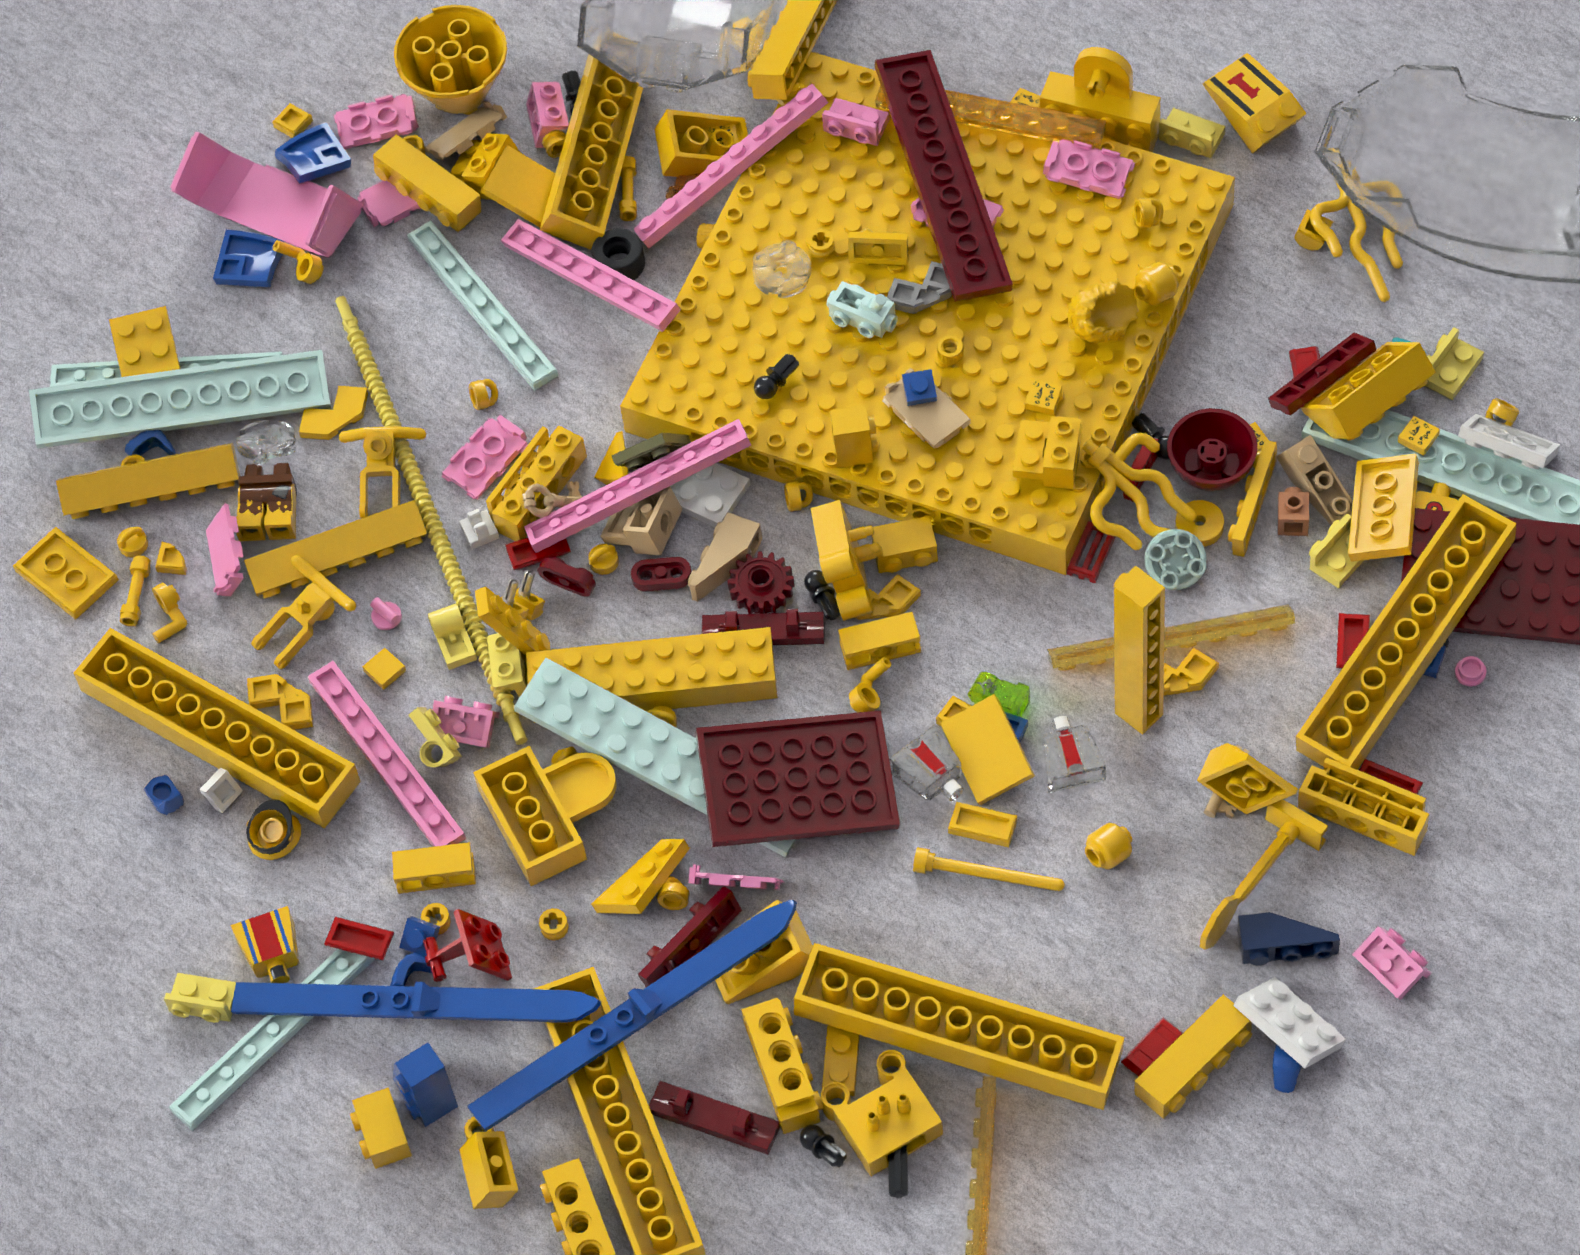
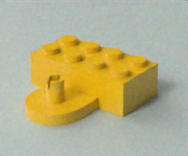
M1090 47L1079 53L1074 65V76L1050 71L1040 95V119L1153 152L1159 136L1161 97L1133 91V70L1130 63L1123 56L1110 49Z
M530 746L473 772L478 791L530 886L538 884L587 860L583 841L576 831L573 822L605 807L612 800L617 785L613 767L600 755L578 753L542 769Z

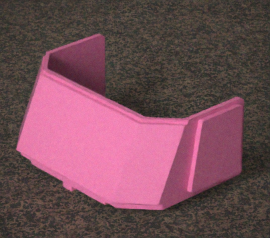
M195 132L194 136L191 137L171 184L172 192L195 205L327 258L334 253L361 213L363 205L333 185H330L327 189L310 181L299 184L294 175L269 165L264 167L243 158L200 132Z

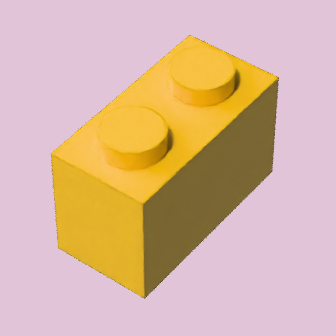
M866 405L830 410L837 468L873 463L872 451L878 450L874 416H868Z
M930 516L873 527L875 533L871 535L872 544L877 542L883 549V555L875 558L879 573H894L903 568L924 567L938 562L937 544Z
M389 1087L352 1100L355 1112L350 1113V1117L355 1131L362 1130L364 1140L359 1141L365 1160L371 1158L375 1169L412 1156Z
M504 1131L474 1132L459 1149L473 1209L503 1208L519 1191Z

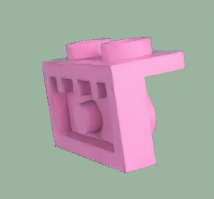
M532 82L526 106L535 148H544L542 140L545 135L554 130H566L569 123L560 83Z
M835 98L830 110H824L822 114L823 130L834 136H843L863 144L869 143L878 146L890 120L889 112Z
M445 696L444 702L434 700L432 710L440 718L442 723L439 726L445 734L450 733L459 743L489 748L494 720L499 718L500 712L491 711V704L474 701L473 707L462 705L463 699Z
M1378 926L1352 955L1395 997L1401 1000L1422 976L1429 977L1431 972L1425 967L1428 961L1416 950L1410 953L1402 945L1405 939L1393 928L1387 931Z

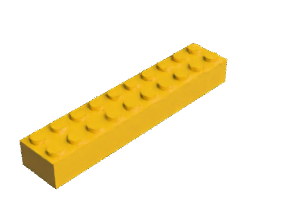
M1462 494L1295 736L1296 751L1323 767L1327 757L1356 770L1359 769L1364 759H1366L1514 542L1516 537L1515 522Z
M109 628L74 671V676L82 692L214 767L227 770L232 777L267 797L284 802L290 810L324 829L361 782L354 763L112 628Z
M815 942L794 996V1015L1101 1110L1105 1108L1122 1056L1125 1037Z
M594 966L534 988L577 991L601 1001V1005L596 1011L581 1020L567 1023L544 1022L554 1048L611 1011ZM622 1041L566 1078L630 1247L634 1255H706L693 1217Z

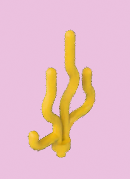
M1340 161L1335 164L1337 173L1333 177L1340 190V197L1336 200L1316 204L1311 210L1310 222L1314 230L1326 240L1331 254L1339 258L1343 254V249L1334 231L1323 222L1321 216L1325 213L1342 210L1347 206L1355 225L1349 241L1350 251L1354 258L1366 268L1379 300L1387 302L1390 299V293L1374 259L1361 247V240L1367 228L1363 213L1377 220L1382 225L1383 246L1392 266L1399 269L1403 266V260L1394 242V223L1387 213L1373 206L1368 201L1366 195L1384 193L1389 196L1395 207L1403 204V198L1398 189L1388 182L1360 184L1355 168L1348 167L1345 161Z
M1146 433L1132 434L1116 453L1104 443L1097 446L1089 439L1082 447L1090 455L1087 462L1100 471L1105 480L1103 490L1095 498L1090 508L1092 523L1099 531L1106 535L1120 538L1133 550H1140L1142 548V541L1130 530L1122 525L1109 523L1103 518L1102 510L1112 498L1116 486L1134 501L1139 525L1146 534L1154 538L1159 533L1169 530L1168 528L1153 524L1149 517V506L1146 497L1129 480L1138 482L1152 481L1156 483L1161 490L1164 500L1176 512L1189 522L1196 520V512L1175 494L1171 482L1164 474L1153 469H1133L1124 462L1137 445H1143L1149 451L1157 452L1160 449V444L1152 436Z

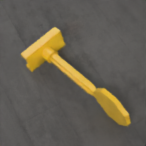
M1285 800L1268 805L1265 820L1280 828L1277 832V837L1236 888L1234 895L1224 898L1211 914L1201 934L1199 947L1207 950L1217 943L1226 931L1237 906L1250 895L1288 845H1292L1297 838L1319 851L1326 842V839L1322 836L1327 831L1328 825Z

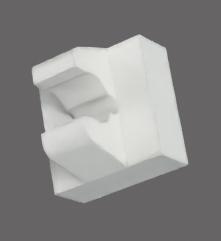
M479 509L467 513V518L459 521L472 550L499 539L498 531L487 510L482 512Z
M219 768L199 789L214 809L221 813L243 792L229 772L222 768Z

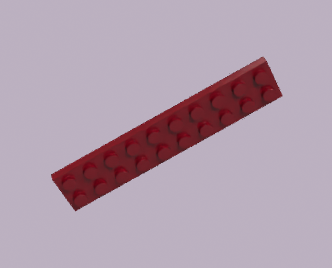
M931 50L876 59L874 67L954 301L1012 291V280Z

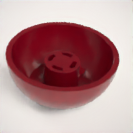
M1216 408L1197 410L1181 418L1172 428L1167 441L1168 457L1177 475L1192 487L1206 491L1224 490L1239 483L1253 467L1258 448L1257 438L1252 427L1242 417L1233 412Z

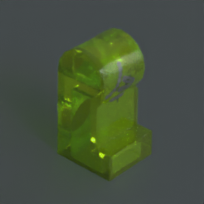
M980 672L968 692V697L975 704L995 694L1005 712L1019 717L1023 716L1030 703L1029 686L1020 682L1015 685L1003 679L1000 680L988 672Z

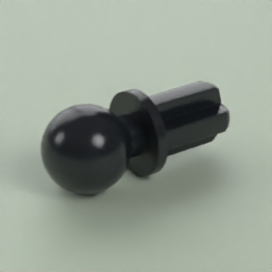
M571 70L562 74V80L567 92L565 99L568 102L572 101L570 115H572L581 83L578 72Z
M786 354L774 367H768L766 369L768 376H761L754 383L755 394L761 399L772 398L777 392V385L784 386L786 379L799 366L796 357Z
M1140 413L1133 419L1132 426L1139 433H1146L1158 439L1160 449L1156 455L1161 459H1169L1167 451L1169 436H1163L1165 429L1162 426L1158 427L1145 413Z
M812 570L808 572L804 578V585L810 593H813L812 601L819 605L827 619L835 620L841 615L837 600L834 597V588L828 586L822 571Z
M814 1124L802 1129L800 1142L804 1148L811 1150L816 1158H823L831 1166L841 1167L844 1165V1160L847 1158L846 1152L835 1144V1140L831 1135L825 1134L820 1126Z

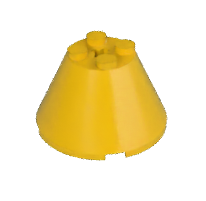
M465 5L440 6L433 8L432 13L420 19L415 17L403 28L394 47L395 66L401 79L411 89L434 104L438 110L451 114L464 113L471 115L478 110V107L485 100L501 72L507 57L506 37L504 31L497 25L496 20L480 9Z

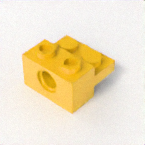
M486 133L482 140H471L473 146L459 156L450 171L451 174L478 192L481 199L492 200L480 193L505 147L508 145L519 151L509 134Z
M1051 416L1050 422L1021 419L1013 465V477L1043 480L1044 487L1074 489L1081 445V419Z

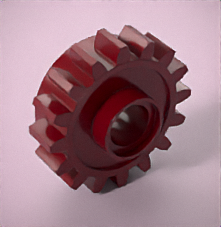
M758 551L757 558H753L748 553L746 554V562L736 561L737 569H730V579L727 580L731 600L737 601L739 609H747L748 614L753 612L776 613V609L780 606H786V598H792L793 596L792 588L795 587L792 568L785 565L783 557L775 561L773 552L768 557H763L762 551Z

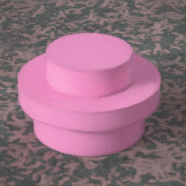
M1465 657L1455 667L1456 679L1465 686H1477L1486 678V667L1477 657Z

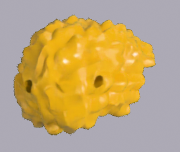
M1117 280L1116 282L1109 281L1104 284H1096L1095 286L1090 285L1085 289L1079 290L1076 296L1071 299L1072 302L1069 304V309L1066 313L1069 326L1082 340H1088L1090 343L1098 344L1100 342L1106 343L1108 340H1115L1117 337L1125 335L1127 326L1137 319L1138 307L1136 305L1134 289L1129 288L1127 284L1121 285L1120 281Z

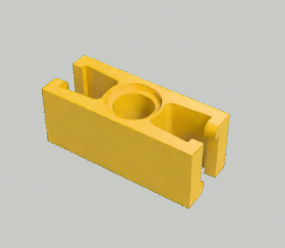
M913 612L838 629L840 647L847 670L875 664L883 657L892 660L921 653L920 635Z
M470 842L392 852L393 879L398 894L476 884L474 855L471 852Z

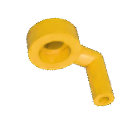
M279 240L274 242V251L295 258L298 261L296 267V277L298 280L312 284L320 279L323 273L320 257L305 253L303 249Z
M164 582L152 588V592L158 604L170 616L172 622L152 633L158 644L187 626V620L178 608L179 594L173 585L167 586Z
M883 657L861 677V682L849 692L850 705L857 713L875 711L880 706V698L872 686L873 682L891 667V662L888 658Z

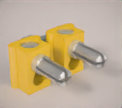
M526 570L521 587L517 589L518 580L514 578L509 579L504 596L501 598L511 608H515L523 618L532 621L542 615L545 600L531 593L535 573L531 570Z

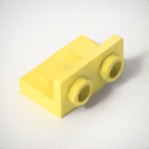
M1176 108L1171 110L1166 120L1161 119L1159 123V140L1164 141L1168 145L1178 146L1191 151L1193 154L1203 155L1208 158H1212L1225 135V126Z
M1455 327L1452 328L1448 335L1443 334L1441 336L1435 353L1432 356H1427L1436 373L1427 379L1428 383L1425 385L1451 400L1456 397L1484 356L1483 351L1458 339L1459 329Z
M1346 514L1340 521H1334L1328 530L1327 536L1322 541H1316L1309 551V569L1338 589L1364 561L1351 562L1348 555L1352 517L1349 514Z
M499 633L489 635L487 642L493 687L495 690L510 688L511 691L515 690L520 698L528 685L526 655Z
M177 973L171 994H165L164 1001L169 1012L178 1017L187 1018L191 1015L201 1017L213 1023H217L219 1020L230 1022L236 982Z

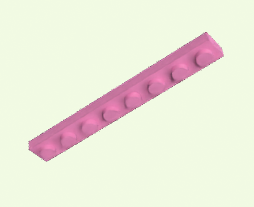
M812 83L807 88L800 90L796 97L785 106L778 108L769 119L756 126L747 137L734 144L725 155L709 164L706 170L698 177L687 182L684 188L676 195L665 200L661 207L650 216L643 218L639 225L634 228V231L648 249L651 248L828 103L827 100Z
M520 219L513 224L501 239L505 247L662 332L681 310L677 303Z
M737 419L552 512L547 517L540 518L524 526L532 548L537 553L751 446L743 425Z
M331 661L307 676L310 684L432 846L459 844L465 840L466 837L462 829L336 663Z

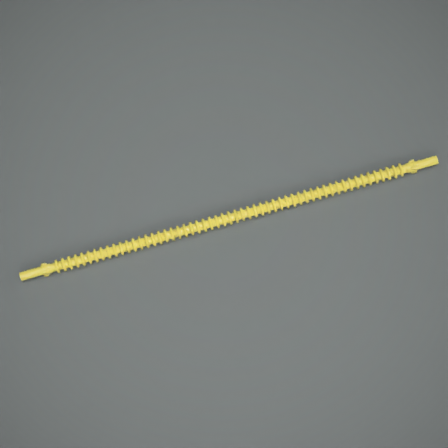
M340 296L336 298L335 302L342 317V325L348 333L347 340L350 342L349 345L355 355V360L358 361L357 365L360 367V372L366 381L365 384L368 387L369 393H371V399L374 400L373 404L376 406V411L382 420L381 423L384 427L401 426L402 424L398 421L399 417L396 415V410L393 408V403L390 401L391 398L388 395V390L385 389V383L382 382L383 378L380 376L375 359L372 356L371 350H369L364 332L359 330L358 320L356 316H353L346 297ZM395 438V457L398 459L397 463L401 466L400 470L403 472V477L406 479L409 491L412 492L411 497L417 504L426 532H428V538L431 539L430 543L434 546L433 550L436 553V558L439 560V565L442 566L441 570L445 573V579L448 580L447 585L451 587L450 592L453 594V599L456 601L462 619L465 622L464 625L467 628L468 635H470V641L473 642V648L476 649V655L479 657L478 661L482 664L481 668L485 671L484 675L488 678V684L491 685L490 690L494 692L493 697L497 699L496 704L501 706L503 719L505 722H508L516 744H524L528 739L519 720V713L514 711V703H512L514 696L510 694V688L495 690L493 687L487 642L488 633L485 631L482 620L478 617L476 604L473 603L474 599L470 596V590L467 589L468 585L465 582V577L462 576V570L459 569V563L456 562L457 558L453 555L454 551L450 548L451 543L448 541L445 529L442 528V522L439 521L440 517L437 514V509L434 508V502L431 501V495L428 494L429 490L426 488L425 481H423V475L420 474L421 470L417 467L418 463L415 461V456L412 454V449L409 447L410 444L406 441L407 439Z

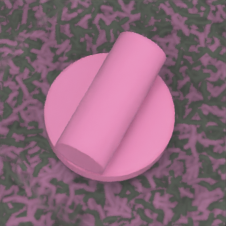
M379 597L371 602L370 606L373 608L371 619L378 629L390 630L400 623L402 613L398 605L392 602H383Z

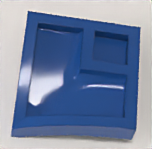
M327 122L296 135L275 150L276 159L291 171L299 184L351 167V158Z
M226 230L213 276L216 285L270 287L277 265L283 255L273 250L274 242L279 239L257 233Z

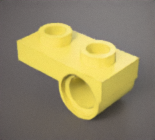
M456 603L428 613L430 625L448 670L477 660Z
M417 707L408 714L427 740L420 748V759L426 766L446 767L462 757L457 750L460 748L458 742L450 733H444L439 726L442 722L432 709L427 710L426 707ZM436 745H439L443 751V756L438 762L432 758L431 754L432 749Z

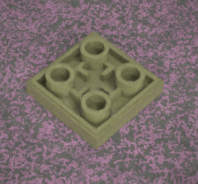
M660 433L612 455L615 465L627 467L628 470H635L691 443L688 435Z

